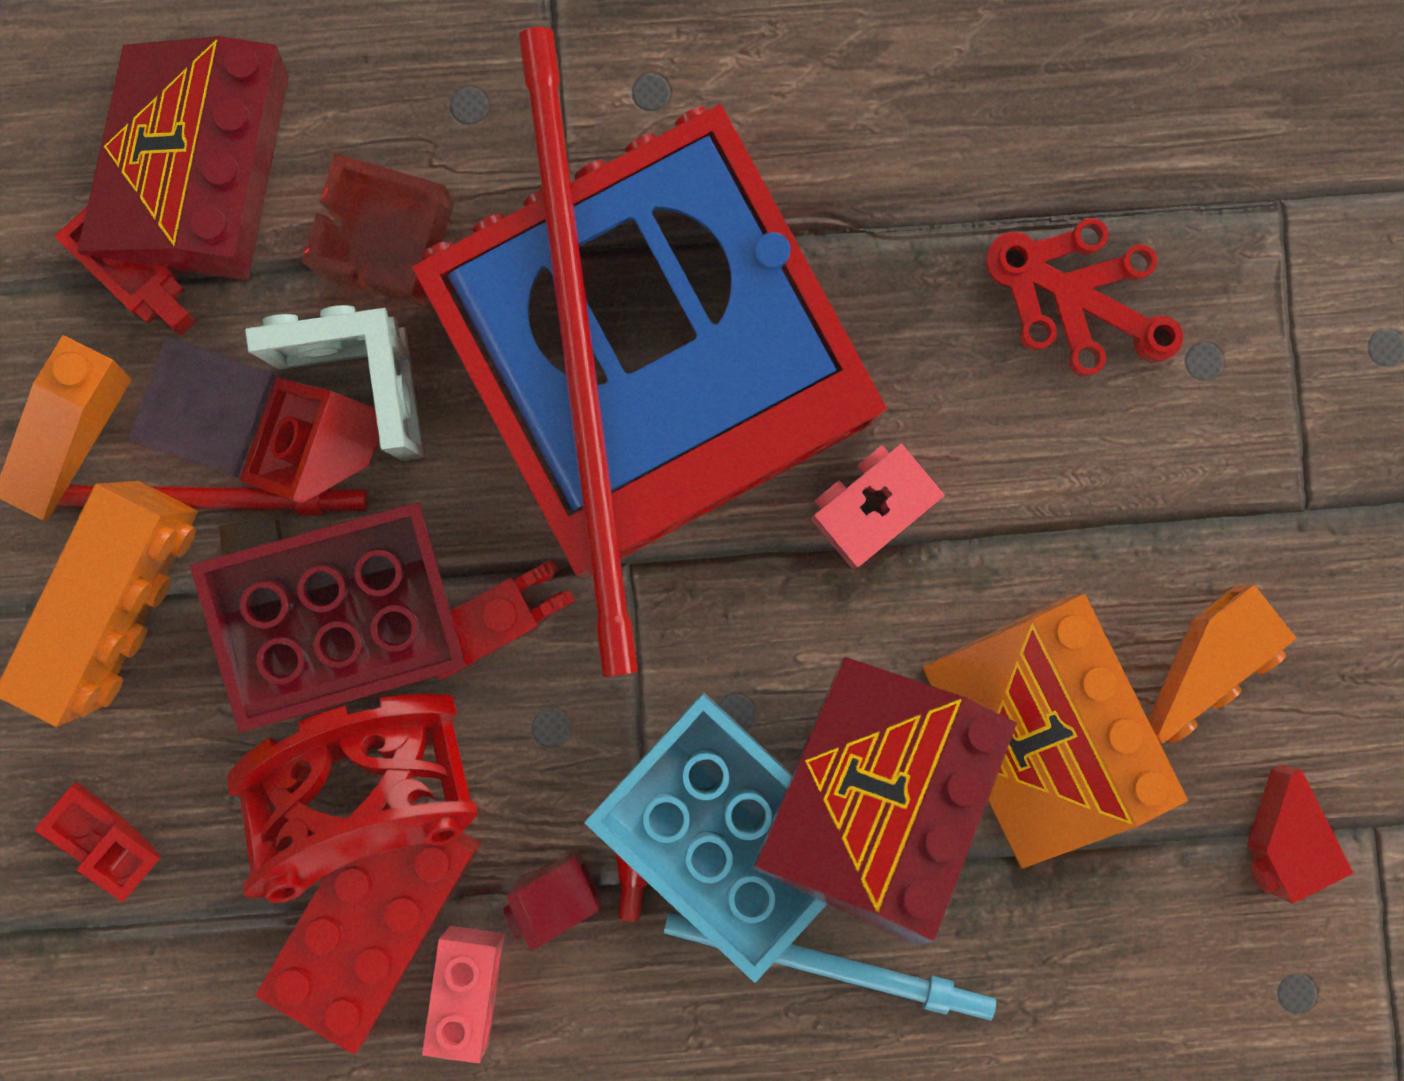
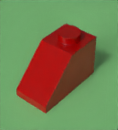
M1279 765L1271 769L1247 842L1255 861L1250 863V869L1265 893H1272L1294 904L1354 874L1303 771L1285 765Z

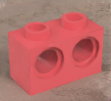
M449 926L439 938L422 1056L480 1064L489 1046L505 933Z

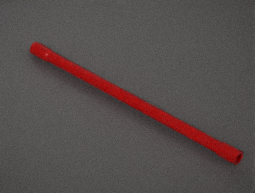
M532 27L519 33V43L525 86L530 96L598 614L596 630L602 676L608 677L638 672L632 621L627 613L559 99L558 87L560 77L554 31L548 27Z

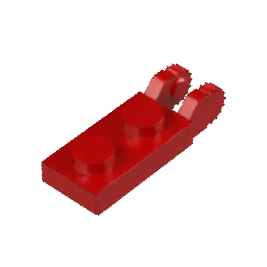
M553 559L528 571L517 579L511 577L451 611L466 667L540 626V621L576 601L570 590L566 592L560 591L546 599L545 603L531 610L522 594L528 588L536 584L540 585L551 579L559 571ZM460 670L442 674L438 677L441 681L459 672Z

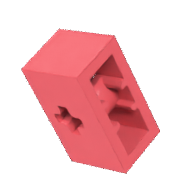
M902 443L890 453L881 445L857 465L863 473L859 479L848 488L839 480L814 501L820 508V511L811 520L852 569L861 566L945 496ZM863 490L870 495L880 491L886 498L880 505L884 513L882 516L876 511L865 515L859 508L866 501L862 493Z

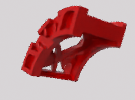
M408 694L381 697V708L348 714L346 705L299 721L300 732L278 743L269 737L237 762L226 778L229 795L240 796L251 874L243 883L244 896L266 898L270 902H286L299 897L325 875L363 857L409 845L427 843L439 846L455 841L478 815L476 802L470 800L452 719L457 714L453 695ZM433 744L437 764L422 760L426 745ZM381 748L378 751L384 758L370 757L366 753L369 750ZM348 757L357 767L366 772L384 775L370 795L347 818L324 814L306 806L322 789L329 776L332 763ZM308 776V778L303 783L300 782ZM413 777L440 779L445 802L413 805L415 800L420 797L436 800L430 790L423 783L413 780Z

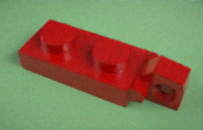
M87 206L54 235L136 317L140 316L147 324L159 315L182 337L197 323L175 300L185 290L176 282L178 279L167 268L85 256L78 252Z

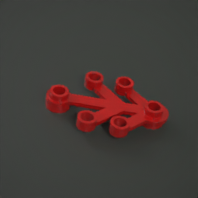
M1087 218L1081 221L1073 231L1036 242L1021 232H1008L999 236L993 241L987 251L986 267L989 275L995 282L1011 289L1022 325L1020 340L1027 349L1041 351L1053 343L1057 334L1056 325L1053 320L1041 314L1034 287L1036 285L1053 294L1070 349L1068 364L1072 372L1080 377H1090L1104 367L1106 362L1104 349L1101 345L1092 341L1083 311L1134 337V348L1137 354L1148 362H1163L1180 350L1183 344V331L1173 318L1158 315L1149 319L1094 289L1124 279L1141 281L1152 274L1157 267L1158 258L1150 246L1137 244L1129 248L1122 257L1063 273L1045 262L1074 252L1082 255H1092L1098 252L1108 240V229L1101 220ZM1089 228L1096 232L1098 236L1096 245H1088L1083 242L1081 238L1082 229ZM1010 250L1020 252L1024 258L1023 266L1018 268L1010 266L1006 260V252ZM1132 254L1144 257L1147 264L1145 271L1141 272L1133 269L1130 264ZM1032 324H1039L1045 328L1047 337L1044 342H1036L1030 337L1029 328ZM1156 328H1163L1169 333L1170 342L1168 346H1161L1155 342L1153 334ZM1081 350H1088L1095 356L1096 362L1092 369L1084 368L1079 363L1078 355Z

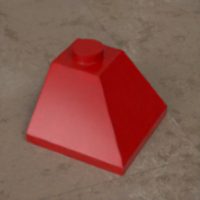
M276 377L239 481L300 503L308 501L369 466L373 453L380 445L375 408L333 391Z

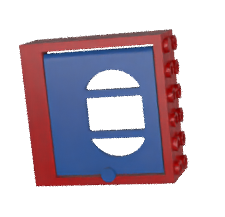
M721 103L709 110H706L704 106L689 110L676 120L675 128L658 137L654 133H648L636 138L625 147L624 155L607 164L604 160H596L585 165L575 173V180L571 182L579 246L628 220L635 221L697 335L696 339L631 374H627L621 367L587 303L592 349L608 379L605 385L597 384L611 492L835 372V374L612 493L620 560L875 424L887 410L885 403ZM542 189L524 200L523 204L525 207L506 217L498 213L481 220L473 227L472 231L474 234L455 244L452 241L448 243L443 241L430 247L422 254L423 261L415 264L412 268L576 576L585 579L592 575L584 509L568 516L450 295L454 290L457 293L572 511L583 508L566 374L555 368L541 353L534 340L529 320L530 297L537 277L542 269H548L553 276ZM654 210L673 211L692 218L703 225L722 247L730 268L731 294L728 306L719 324H712L652 215Z

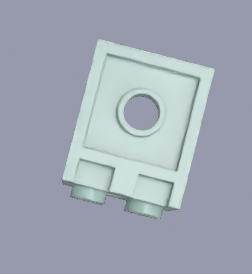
M333 306L320 310V318L298 321V316L293 314L273 315L263 319V326L245 329L248 352L278 370L368 357L381 450L402 461L425 458L406 328H399L398 321L394 317H388L385 308L355 312V307Z

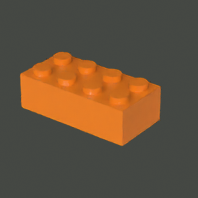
M140 481L95 484L0 679V699L55 727L79 717H85L88 713L100 709L102 706L108 707L122 686L123 678L118 676L126 658L133 657L145 640L147 628L142 625L151 607L156 608L159 606L170 589L172 578L168 577L167 574L176 556L182 557L195 538L196 528L191 525L198 511Z

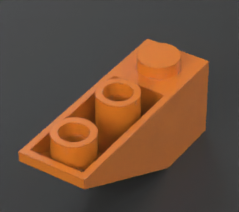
M1254 584L1234 586L1192 619L1148 718L1159 743H1165L1168 740L1173 744L1188 736L1198 726L1195 718L1211 706L1214 709H1218L1234 700L1242 692V688L1239 686L1242 681L1254 672L1260 675L1276 667L1286 657L1283 649L1297 639Z

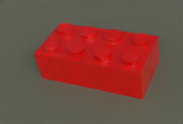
M462 832L455 841L445 845L434 846L424 843L394 848L363 857L327 874L255 994V997L355 1055L372 1033L482 842Z

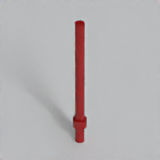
M69 485L56 507H84L95 485ZM150 486L193 509L296 510L299 516H323L325 511L366 512L369 503L367 489H327L308 501L300 503L260 488Z

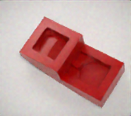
M77 781L73 782L34 829L79 861L80 865L76 869L122 903L161 857L153 846L127 821Z

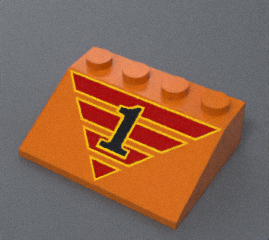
M1085 594L1067 595L921 667L931 686L964 696L1017 722L988 803L1022 869L1135 828L1188 802Z

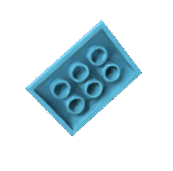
M704 692L679 716L584 822L754 983L757 982L827 905L753 868L792 774Z

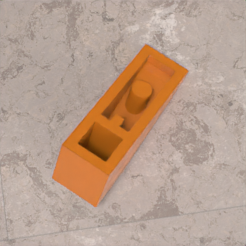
M62 335L30 390L0 475V500L47 523L62 495L70 485L132 381L114 360Z

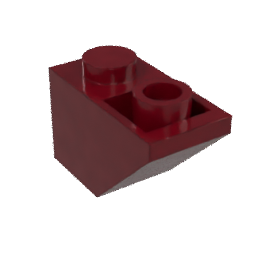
M579 849L519 877L506 895L509 905L503 907V913L514 938L518 940L524 937L529 950L532 951L599 911L603 900Z

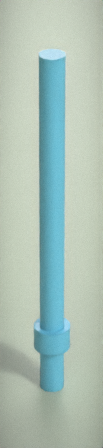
M669 911L664 934L716 947L682 914ZM790 944L774 962L922 1002L923 1009L945 1015L949 1010L991 1021L996 1009V998L955 988L954 982L948 979L930 975L928 980L794 944Z

